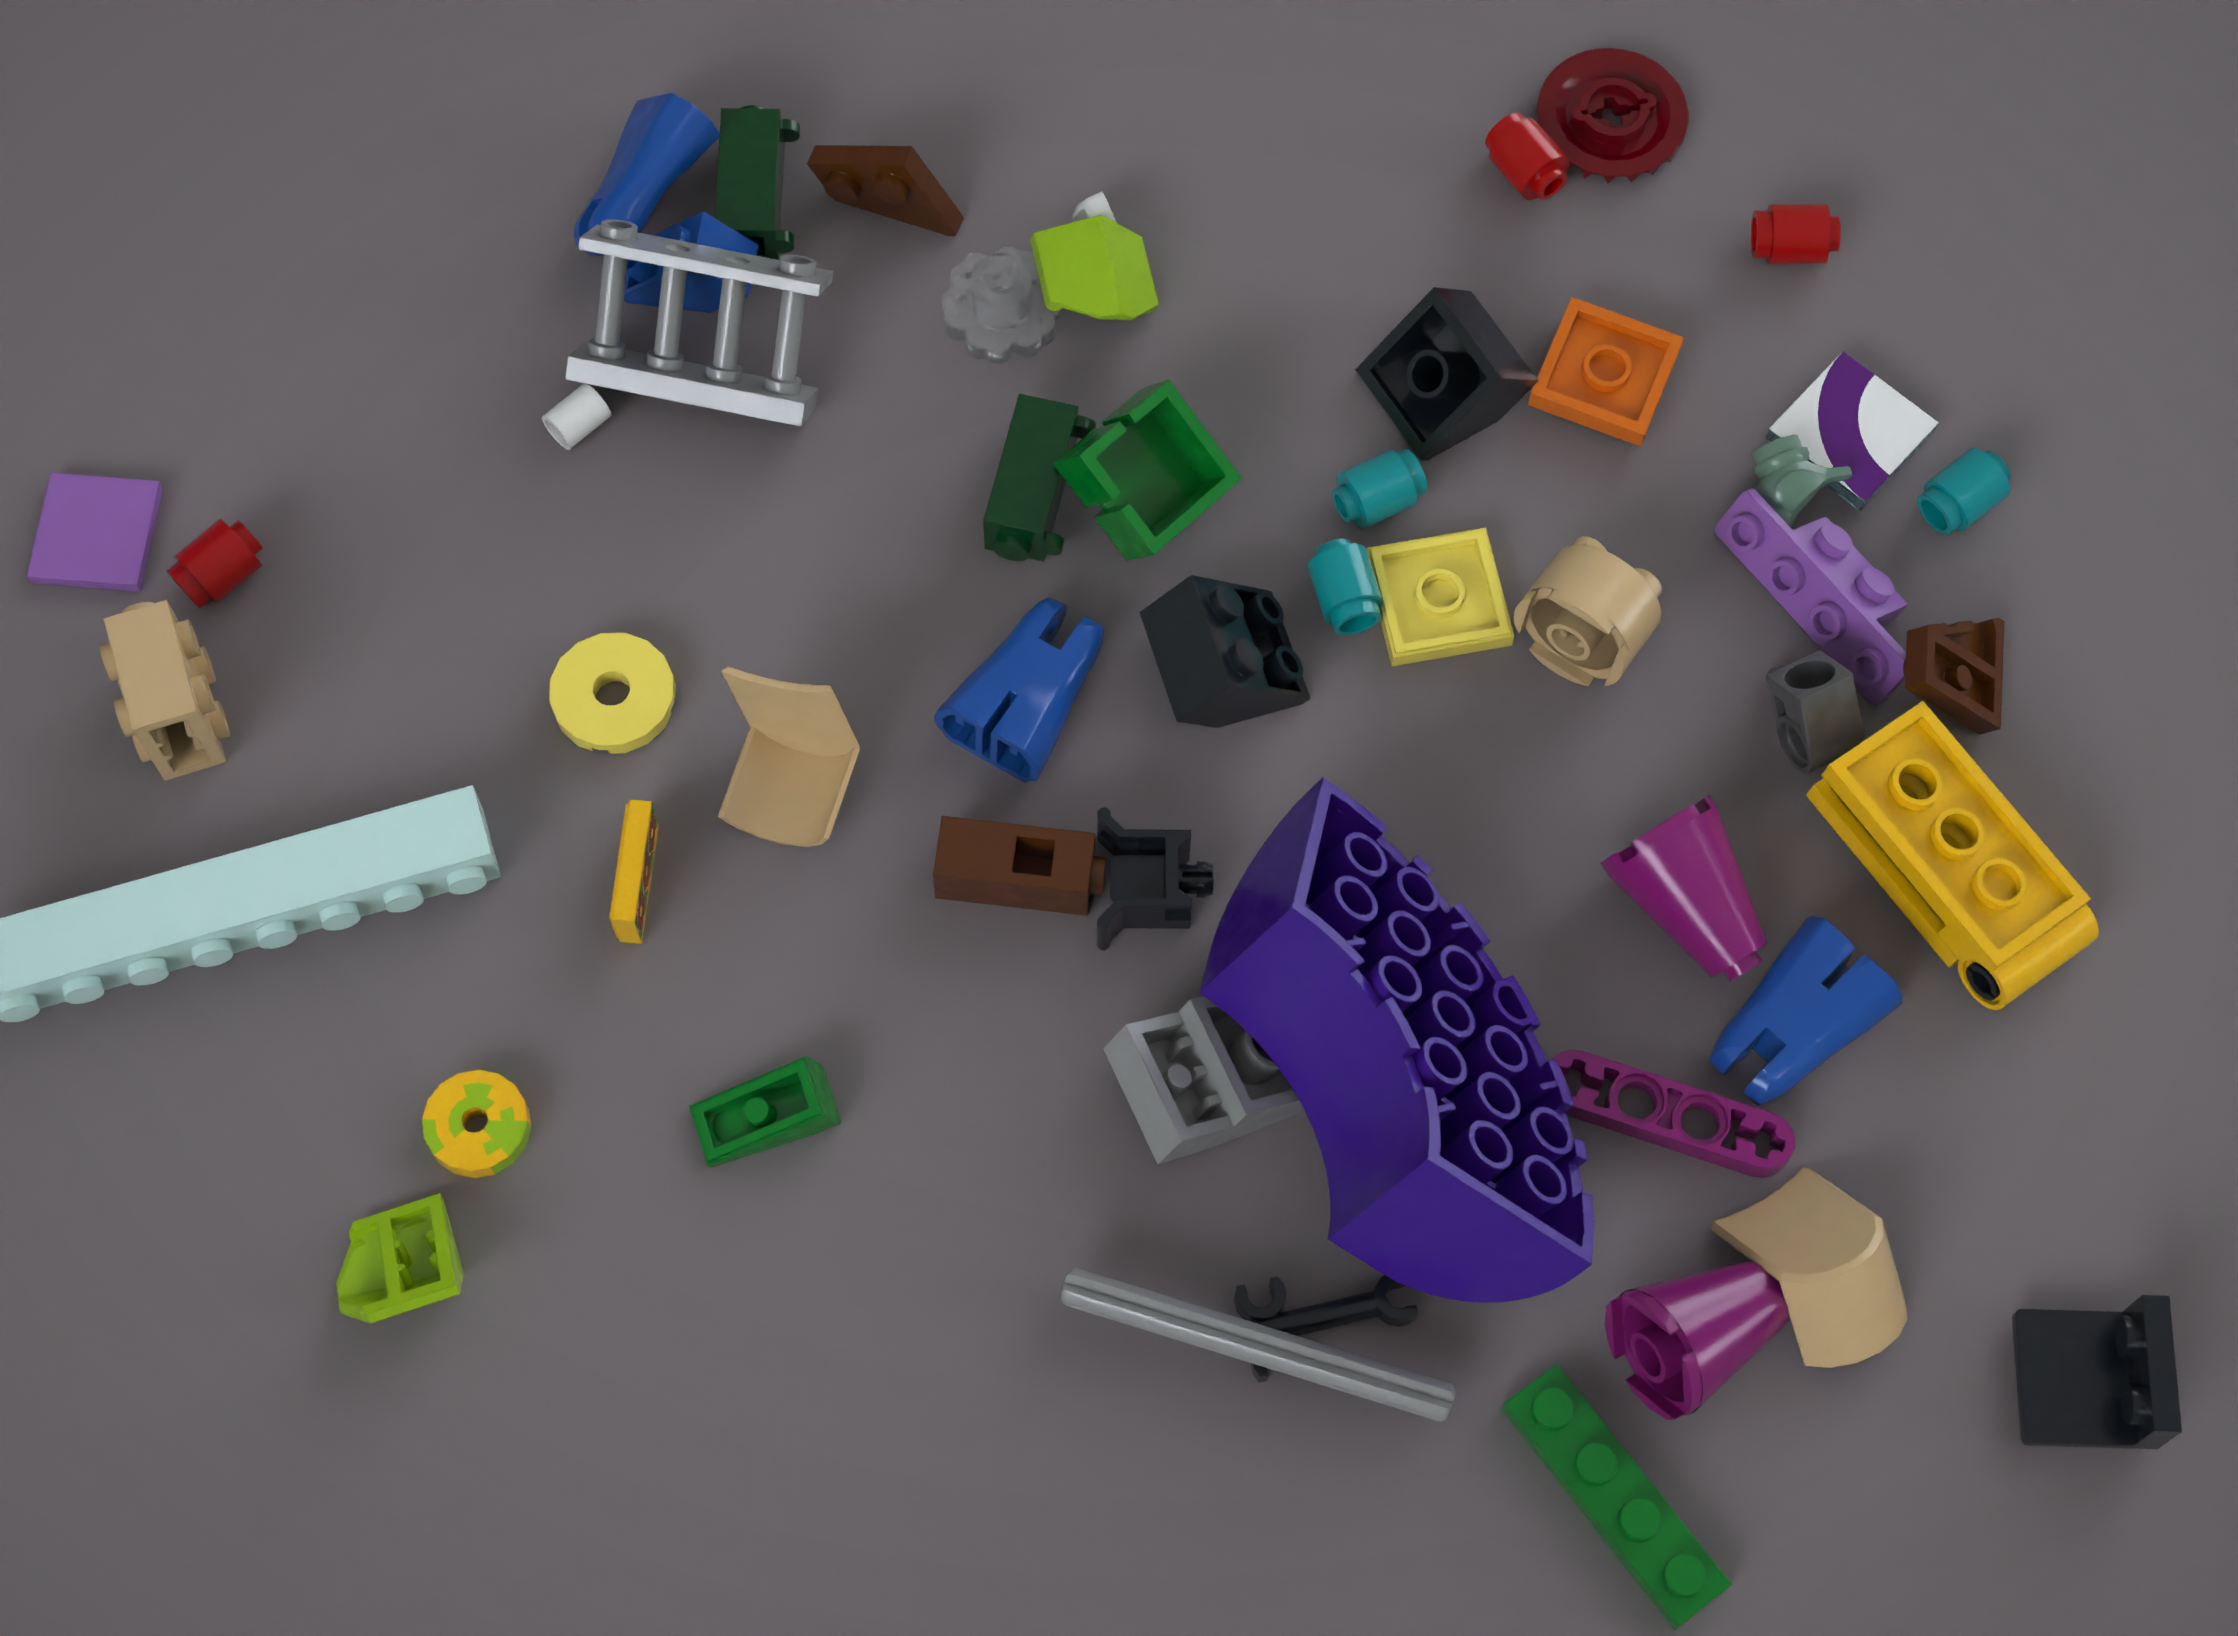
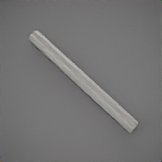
M1071 1268L1062 1286L1061 1302L1078 1310L1439 1422L1446 1421L1451 1412L1455 1398V1387L1445 1381L1079 1268Z

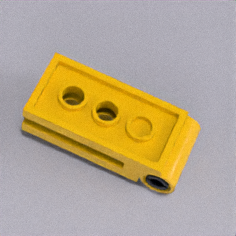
M1921 701L1830 763L1821 774L1823 779L1814 784L1806 794L1812 804L1948 968H1951L1958 962V973L1965 988L1975 1000L1988 1009L2001 1010L2098 938V924L2093 912L2087 905L2091 898L1924 701Z

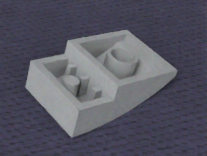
M1204 996L1190 999L1178 1012L1126 1024L1103 1048L1157 1164L1221 1145L1304 1111L1292 1087L1258 1042L1232 1017Z

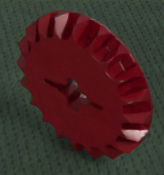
M1598 48L1584 51L1560 63L1544 81L1536 109L1538 124L1569 158L1570 165L1581 169L1584 178L1593 173L1604 176L1607 183L1611 182L1615 177H1627L1632 183L1639 174L1648 172L1654 175L1661 164L1671 162L1679 146H1682L1689 121L1688 104L1684 92L1672 74L1659 63L1645 55L1616 48ZM1603 109H1612L1615 116H1622L1620 125L1612 126L1609 119H1601Z

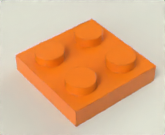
M1571 297L1537 376L1538 382L1531 390L1527 405L1641 447L1681 350L1684 337Z

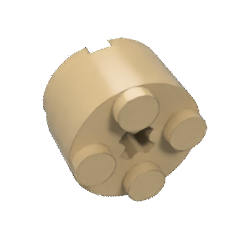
M1587 536L1578 537L1573 545L1566 546L1555 554L1518 603L1514 611V624L1519 634L1524 627L1527 629L1534 640L1529 650L1537 660L1557 675L1580 685L1589 686L1594 678L1607 679L1604 686L1613 685L1622 677L1660 623L1661 608L1658 597L1662 592V586L1652 573L1641 568H1633L1619 557L1607 552L1606 548L1596 539Z

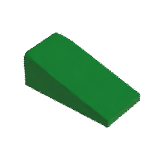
M808 1056L689 1106L706 1164L710 1168L820 1133L841 1124L825 1070L821 1064Z

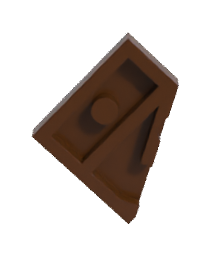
M815 145L807 162L809 168L824 186L826 193L837 202L946 236L957 235L964 218L912 146Z
M1994 618L1979 623L1962 621L1949 625L1945 623L1930 624L1907 631L1906 659L1903 663L1904 688L1979 735L2001 729L2004 621L2000 618Z

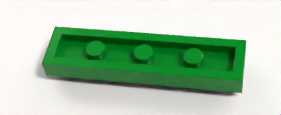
M1557 1363L1503 1404L1501 1410L1674 1630L1732 1585L1730 1580Z

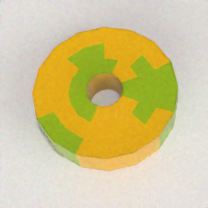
M484 1070L461 1072L442 1082L427 1100L422 1116L424 1140L438 1163L453 1174L470 1178L496 1175L514 1164L525 1150L532 1129L529 1108L516 1085L499 1073ZM482 1115L488 1118L487 1125L481 1131L473 1133L466 1130L467 1122L472 1117Z

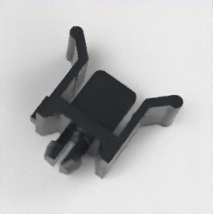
M1100 808L1097 812V840L1113 855L1110 859V899L1114 903L1097 919V947L1103 951L1107 950L1110 947V941L1124 928L1190 929L1192 898L1187 894H1197V898H1204L1213 895L1214 885L1213 864L1197 861V865H1186L1190 859L1191 830L1124 829L1111 817V812L1108 808Z

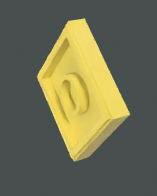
M1486 527L1366 548L1383 599V605L1379 609L1382 616L1380 622L1392 667L1512 646L1515 636Z

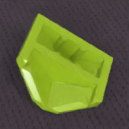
M1101 214L1034 232L1031 236V247L1047 309L1061 311L1064 308L1097 319L1134 320L1143 314H1151L1158 307L1159 303L1143 239L1138 234Z
M441 1193L353 1221L349 1230L351 1242L336 1281L341 1314L371 1324L460 1294L464 1271Z

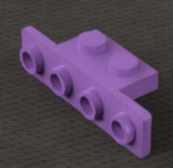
M1751 488L1743 491L1715 525V534L1824 653L1853 673L1855 686L1872 705L1876 706L1885 702L1905 680L1903 663L1906 659V652L1882 626L1894 621L1908 604L1894 590L1893 583L1888 576L1875 569L1853 546L1850 536L1842 528L1833 524L1826 516L1792 530L1755 489Z

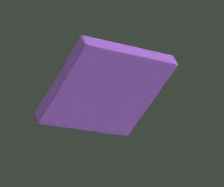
M50 472L27 572L29 581L36 584L141 592L163 491L160 481Z

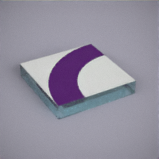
M1843 351L1769 428L1765 439L1771 442L1785 436L1798 435L1802 447H1807L1809 450V462L1826 468L1850 466L1852 478L1830 483L1826 486L1861 512L1931 437L1939 422Z

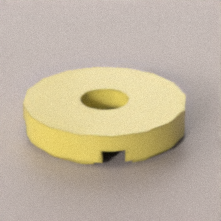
M625 632L599 633L577 642L559 659L550 678L549 703L561 731L577 746L593 751L592 748L597 750H608L609 754H623L645 746L666 728L672 715L671 709L674 705V697H676V684L665 656L647 640ZM610 682H620L630 688L627 698L617 705L607 706L601 704L596 700V695L602 686Z

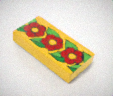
M629 799V803H626L609 915L616 938L619 939V942L642 944L659 828L652 801Z

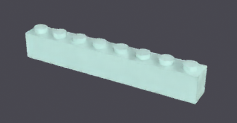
M473 785L0 918V1020L3 1022L28 1020L36 1016L41 1008L62 1002L71 1004L91 1002L100 998L104 994V990L129 983L133 985L154 984L165 979L169 972L192 965L199 967L220 965L229 961L233 954L258 946L264 949L283 947L295 941L297 935L321 928L329 931L346 929L357 924L361 917L384 910L394 913L409 911L420 906L424 899L447 892L457 895L475 892L483 888L487 881L501 877L484 810Z

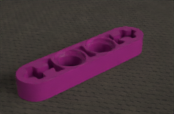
M1571 1049L1560 1052L1551 1059L1558 1060L1564 1078L1570 1069L1581 1072L1580 1081L1587 1087L1600 1090L1604 1078L1614 1081L1605 1098L1604 1108L1595 1105L1600 1092L1580 1087L1576 1096H1571L1574 1106L1566 1111L1567 1116L1753 1177L1765 1178L1775 1175L1784 1168L1794 1151L1795 1136L1792 1128L1782 1117L1772 1112L1585 1051ZM1631 1087L1642 1089L1652 1098L1654 1104L1653 1113L1642 1119H1635L1625 1115L1619 1107L1618 1094L1624 1089ZM1693 1108L1709 1112L1717 1125L1716 1134L1705 1140L1689 1136L1681 1123L1682 1114ZM1731 1120L1740 1123L1734 1135L1746 1139H1754L1759 1131L1770 1134L1769 1144L1779 1149V1151L1771 1150L1766 1159L1754 1155L1756 1145L1750 1141L1736 1137L1730 1149L1721 1146L1731 1128Z

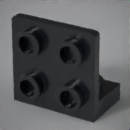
M2141 1295L2123 1312L2019 1309L2012 1315L2020 1433L2023 1444L2027 1446L2159 1449L2182 1432L2169 1296Z

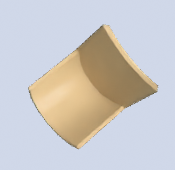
M729 666L721 670V673L750 728L718 817L739 830L779 844L799 847L824 844L830 838L860 751L857 739L830 685H809L779 681L747 673Z
M1803 1166L1787 1183L1763 1200L1732 1215L1713 1221L1710 1228L1713 1233L1752 1262L1762 1266L1768 1274L1780 1282L1805 1366L1832 1368L1855 1364L1882 1352L1900 1336L1908 1320L1906 1301L1882 1218L1812 1169Z

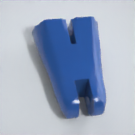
M674 93L637 100L621 134L607 174L575 224L573 235L578 248L580 237L597 224L601 225L603 220L628 221L638 226L639 233L642 232L663 194L720 137V133L715 128L713 122L701 110ZM581 250L589 255L604 256V254Z
M1051 597L1038 602L1022 617L1008 637L963 681L934 715L936 725L949 741L1026 783L1039 779L1057 743L1070 709L1096 661L1104 635V626L1085 616L1076 625L1060 650L1050 645L1062 625L1067 611L1066 604Z
M1810 916L1805 919L1781 950L1757 988L1723 1029L1715 1042L1709 1058L1710 1063L1725 1075L1739 1062L1743 1061L1751 1052V1049L1762 1057L1768 1064L1759 1070L1757 1076L1743 1092L1757 1106L1775 1100L1785 1094L1831 1056L1869 1031L1903 1003V996L1899 991L1896 981L1871 958L1863 954L1850 968L1846 966L1856 947L1825 918Z

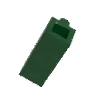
M748 105L741 108H721L715 219L758 244L756 256L779 260V253L791 252L794 250L795 245L794 234L790 231L781 230L785 142H794L799 139L800 124L792 119H782L780 109H765L756 105Z
M1024 394L1018 395L983 519L985 549L992 550L998 556L1011 561L1033 559L1044 562L1046 554L1060 555L1062 553L1065 540L1060 535L1052 533L1066 480L1053 463L1077 443L1078 438L1082 439L1096 428L1094 420L1078 415V406Z

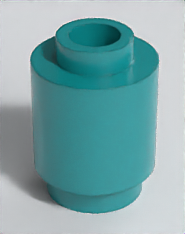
M1970 448L1925 483L1924 492L1917 498L1918 509L1926 522L1940 534L1949 535L1955 530L1964 531L2009 496L2010 484L2008 480L2011 477L2010 470L2004 460L1995 452L1989 450L1984 452L1978 448Z
M1389 449L1338 473L1336 476L1337 488L1332 490V499L1339 515L1346 523L1353 521L1359 528L1365 529L1416 505L1417 497L1427 492L1428 485L1418 459L1409 449H1403L1399 452Z
M1335 539L1322 544L1317 548L1316 555L1308 562L1307 569L1324 621L1331 624L1334 632L1341 636L1354 635L1373 628L1382 619L1379 609L1383 605V599L1365 546L1351 543L1348 539Z

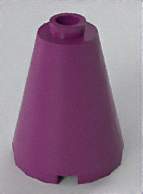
M1709 795L1631 842L1632 845L1621 852H1616L1601 862L1607 875L1711 978L1723 971L1728 980L1732 981L1763 961L1756 950L1767 942L1719 810Z
M1747 1261L1626 1290L1620 1296L1611 1300L1606 1306L1604 1325L1608 1345L1614 1360L1625 1354L1632 1370L1636 1373L1625 1379L1632 1391L1651 1411L1667 1420H1675L1682 1415H1689L1697 1411L1791 1319L1780 1282L1768 1274L1759 1264Z

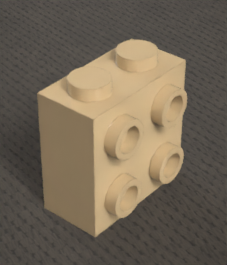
M167 600L157 603H136L125 608L120 614L103 618L109 642L100 645L102 660L112 682L118 680L123 696L121 699L114 700L116 715L125 737L132 736L142 763L152 760L164 781L226 763L221 739L231 736L229 725L219 700L214 702L209 684L216 682L212 663L204 646L199 647L190 620L179 621Z

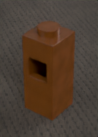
M942 816L933 870L935 898L1088 916L1090 894H1103L1107 857L1095 856V833Z

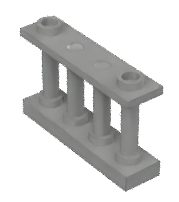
M603 220L601 225L597 224L580 237L579 250L604 254L596 336L589 339V342L585 341L568 356L566 380L800 427L815 412L818 388L802 385L801 378L796 376L806 294L819 297L832 283L834 271L817 268L816 260L801 255H782L780 260L639 233L636 224L623 220ZM628 259L663 266L654 349L649 350L647 354L626 350L625 343L620 341ZM687 271L722 278L713 361L707 362L706 365L684 361V356L678 352ZM747 283L782 290L772 373H767L765 377L742 373L743 368L737 364Z

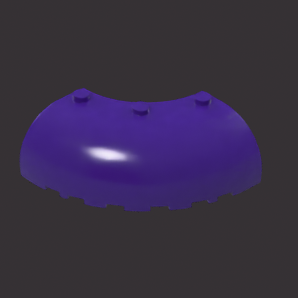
M1323 777L1280 821L1259 849L1239 881L1214 935L1199 993L1220 1007L1258 1042L1284 1075L1302 1104L1316 1135L1327 1172L1330 1193L1329 1241L1398 1283L1426 1294L1446 1299L1479 1303L1507 1302L1534 1297L1558 1288L1592 1265L1594 1240L1593 1197L1591 1194L1583 1192L1579 1166L1587 1161L1584 1141L1573 1138L1566 1111L1574 1106L1558 1060L1546 1061L1544 1053L1533 1033L1541 1024L1528 998L1513 975L1505 979L1502 978L1496 966L1483 949L1491 941L1460 901L1451 908L1438 893L1433 882L1427 877L1433 870L1418 855L1409 862L1391 843L1381 836L1388 828L1364 806Z

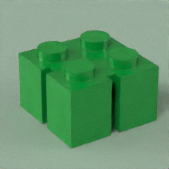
M1170 380L1140 389L1101 422L1104 425L1103 427L1093 429L1053 463L1085 507L1094 505L1101 507L1102 510L1094 516V519L1126 561L1155 555L1242 479Z

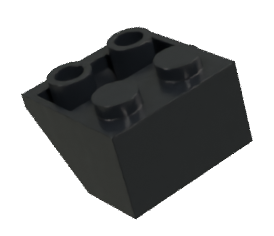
M1191 575L1139 612L1177 722L1219 728L1302 705L1311 699L1302 676V663L1293 651L1283 623V610L1274 598L1272 591Z

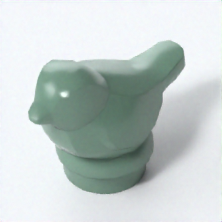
M1789 435L1776 439L1752 452L1756 464L1753 470L1760 479L1755 490L1791 529L1798 514L1819 490L1830 483L1848 480L1853 477L1850 466L1826 468L1809 462V450L1807 447H1802L1798 435Z

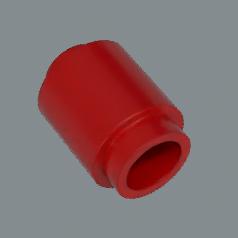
M1518 112L1512 113L1501 119L1489 131L1485 139V145L1490 150L1489 159L1525 200L1548 199L1564 186L1567 181L1566 172L1569 168L1570 160L1534 119H1525Z
M1769 204L1767 210H1755L1753 212L1750 234L1753 258H1766L1767 264H1826L1829 252H1838L1841 238L1839 216H1830L1827 204Z
M220 518L177 553L174 557L178 562L166 572L192 602L201 609L210 600L217 604L258 570L262 564L255 555L263 547L239 520L229 527Z

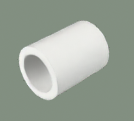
M583 383L543 415L542 421L552 437L562 447L570 450L610 418L611 411L599 393L589 384Z

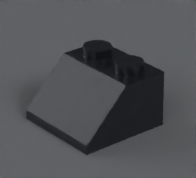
M1433 287L1355 369L1421 460H1429L1498 422L1538 382V379L1472 291Z

